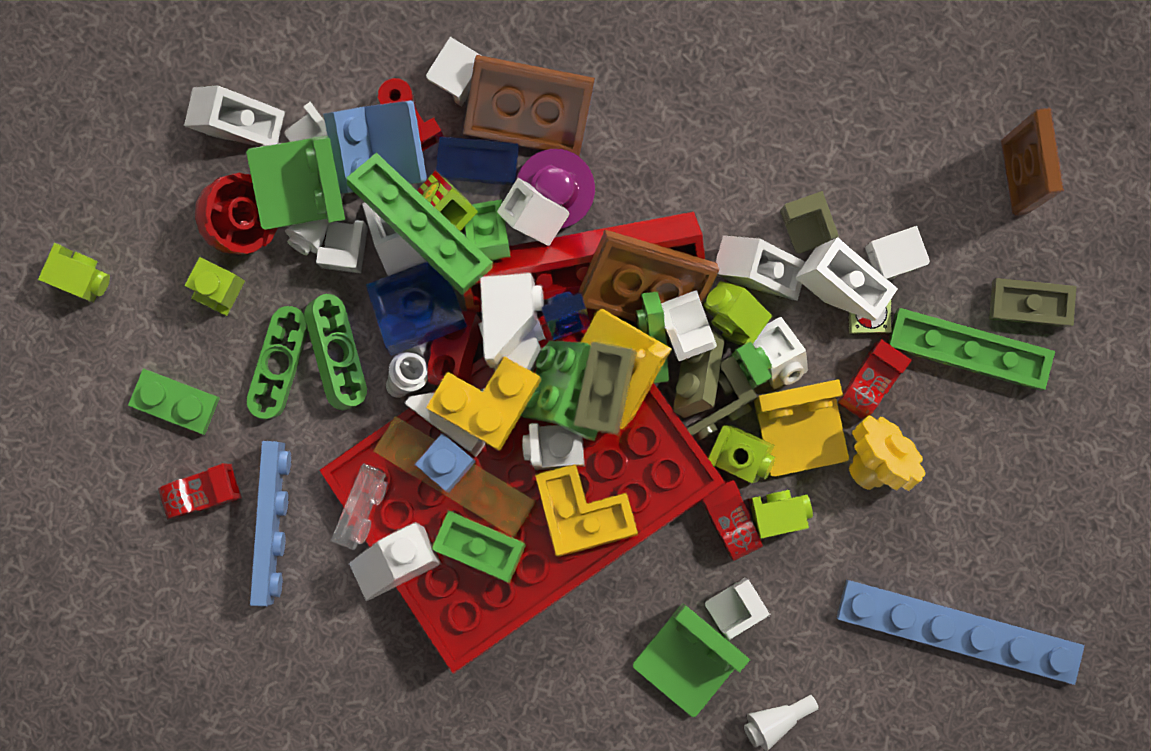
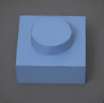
M442 433L415 465L449 493L476 461Z

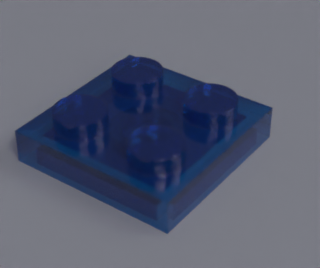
M428 262L366 284L381 334L390 356L468 327L453 286Z

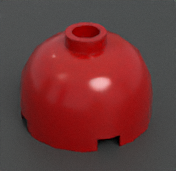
M235 173L217 178L202 190L196 201L195 220L199 233L208 245L219 252L236 255L252 253L269 244L278 229L277 227L265 230L261 227L252 178L249 174Z

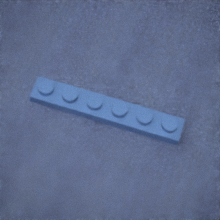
M846 580L836 617L838 620L1073 685L1076 683L1085 646L850 580Z

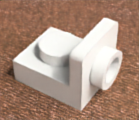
M782 317L768 323L753 343L755 349L762 347L772 364V368L768 370L772 376L769 379V383L774 389H777L784 384L795 383L808 371L807 354L805 348Z
M529 424L530 435H523L524 459L531 460L535 470L559 469L574 464L577 467H585L583 437L559 425L540 427L538 424Z

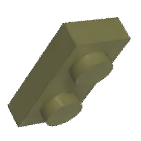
M996 278L992 280L989 320L1069 328L1074 326L1077 286Z
M714 331L712 333L717 344L716 348L684 359L681 362L673 411L684 418L714 407L725 340Z
M591 343L574 425L619 435L636 351L602 343Z

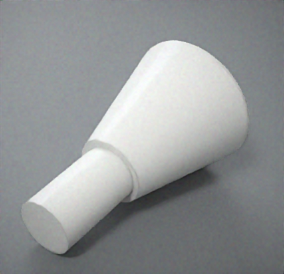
M322 219L289 226L285 230L286 234L290 237L287 241L288 244L304 255H308L310 251L318 253V247H321L329 226L328 220Z
M809 695L790 706L784 705L747 714L749 723L744 725L747 737L755 748L761 746L765 751H768L797 724L799 719L818 710L817 702L812 695Z

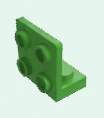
M327 135L247 150L246 153L259 218L263 229H272L327 219L329 223L345 220L331 142Z
M549 341L547 346L542 348L536 360L537 369L535 372L542 380L523 410L522 417L552 422L585 439L595 440L598 430L574 425L591 345L579 342Z
M682 603L633 662V668L691 717H696L734 669L741 672L750 659Z

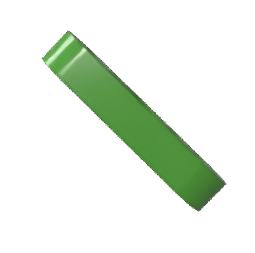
M332 294L320 295L306 306L304 312L305 321L326 398L334 408L348 410L364 401L367 387L343 302ZM323 308L324 311H330L332 317L330 319H327L325 316L321 317L319 310ZM334 329L337 330V332L332 333L326 337L324 336V332L327 330L329 332ZM329 342H335L342 347L344 352L342 362H335L329 357L327 352ZM347 367V369H348V372H347V373L343 374V372H342V373H340V374H338V375H335L334 372H337V371H339V370H341V369ZM343 385L344 387H351L352 394L349 396L348 394H341L340 387Z
M285 306L278 309L270 321L247 396L249 411L261 419L270 420L278 417L283 412L308 334L304 313L296 307ZM291 314H295V321L300 324L298 331L291 330L287 340L289 343H296L293 351L283 345H273L275 337L283 341L285 329L280 326V322L282 319L288 320ZM284 352L289 358V367L282 374H273L268 368V360L272 354ZM263 375L273 381H284L282 389L273 386L271 398L277 400L275 407H268L265 413L261 412L262 405L256 403L258 395L265 396L269 384L261 383Z

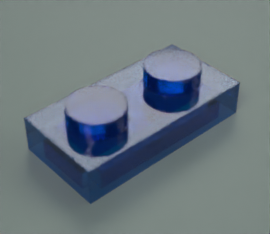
M439 137L436 171L446 180L513 186L517 176L519 144Z
M571 292L555 295L548 300V305L541 307L553 340L585 330L591 324L581 293L573 296Z

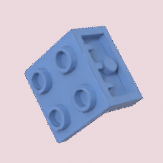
M413 101L364 106L323 114L327 136L331 142L340 194L353 192L347 186L346 178L375 153L379 154L409 184L421 183L427 180Z

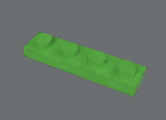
M375 153L346 178L347 186L462 295L492 269L493 262L379 154Z
M902 308L896 310L888 339V344L899 352L1039 391L1046 389L1055 354L1053 350Z

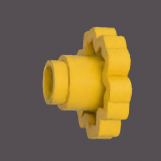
M869 415L852 431L857 441L854 445L857 454L853 457V463L850 464L849 471L852 478L861 487L871 490L874 487H881L883 484H886L894 490L902 487L910 491L922 481V477L925 476V470L919 463L922 462L923 458L917 451L914 443L909 438L903 437L897 425L889 422L884 417H879L876 420Z

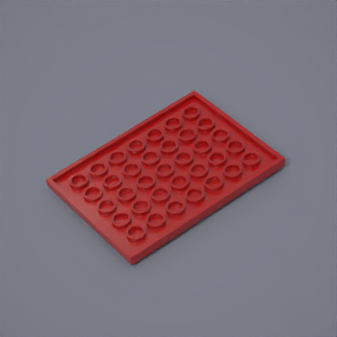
M576 293L538 319L545 339L538 341L541 350L547 346L549 341L581 343L597 311L577 306L575 300ZM485 356L472 364V372L468 384L479 390L486 388L495 373L494 367L490 368L485 360ZM654 383L634 418L624 429L620 428L619 435L598 431L595 440L583 438L585 467H577L587 504L627 493L638 535L563 556H556L535 476L555 469L535 470L531 460L524 459L523 435H530L529 424H538L540 427L557 426L555 423L527 419L520 416L500 451L485 444L476 457L448 437L476 461L449 493L415 465L443 432L411 408L319 470L369 547L413 523H417L425 528L432 545H434L448 511L526 544L510 583L436 551L441 562L440 565L396 586L453 674L463 669L725 485L723 478Z

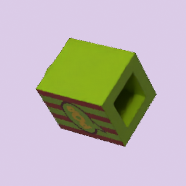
M436 170L417 189L459 231L478 213V210Z

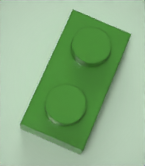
M502 200L472 204L478 210V213L465 225L466 237L492 262L499 258L510 257L506 221L497 213L503 203Z
M658 292L641 294L642 310H636L637 329L666 345L664 310ZM667 359L653 383L669 381Z
M751 341L736 349L729 356H734L752 389L772 378L768 371L772 368L769 357L762 347L755 349Z
M143 368L128 406L205 435L220 397Z
M448 511L432 550L510 583L526 544Z

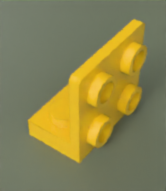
M600 309L597 311L581 343L591 345L592 342L636 351L620 426L621 429H624L636 415L672 349L606 310Z
M839 379L760 395L754 400L761 437L763 440L775 445L770 454L775 456V462L769 473L770 476L785 475L843 463L849 460L836 400L837 397L843 395Z

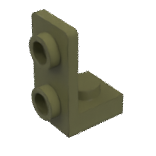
M734 356L721 362L718 386L725 397L732 394L735 402L687 428L696 442L717 431L714 422L728 415L732 422L752 411L749 402L755 400L757 396Z

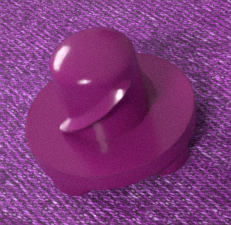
M563 149L541 151L529 158L518 174L517 178L529 183L542 196L569 211V216L561 229L570 227L583 219L594 201L595 182L593 174L588 165L579 156Z

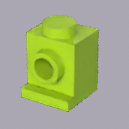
M54 243L38 280L94 303L96 296H102L105 293L110 282V275L95 268L98 261L77 252L71 258L73 251Z
M199 257L185 286L194 291L191 299L227 316L245 280Z
M720 281L708 294L703 308L714 317L711 321L712 324L723 332L721 336L730 342L742 346L750 341L753 344L772 317L745 288Z
M724 425L708 459L713 466H717L750 483H755L759 481L760 477L766 479L775 462V456L770 454L775 445L733 425ZM740 448L745 449L748 453V460L745 464H741L736 460V452Z
M790 490L766 494L767 503H762L760 496L748 498L754 527L759 538L809 528L807 519L813 518L812 506L807 494L791 497Z

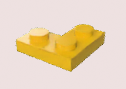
M504 356L483 392L447 372L426 408L500 451L542 379L539 375Z
M576 464L535 475L556 556H563L638 535L627 493L587 504Z

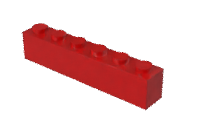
M689 212L555 237L550 246L540 241L509 246L510 257L499 258L493 261L492 269L483 277L531 273L535 286H542L543 299L578 293L605 230L705 259L703 234L695 213ZM481 279L464 293L467 312L482 311Z

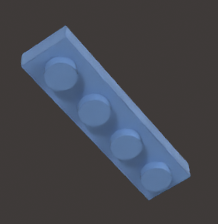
M262 441L250 605L269 606L274 604V597H280L282 591V573L276 572L277 556H283L285 532H279L280 516H286L288 509V492L282 491L283 475H289L291 468V452L285 451V443Z

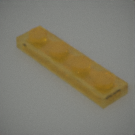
M395 416L374 449V452L507 534L515 537L536 502L475 464L471 466L449 493L446 492L415 465L435 440Z

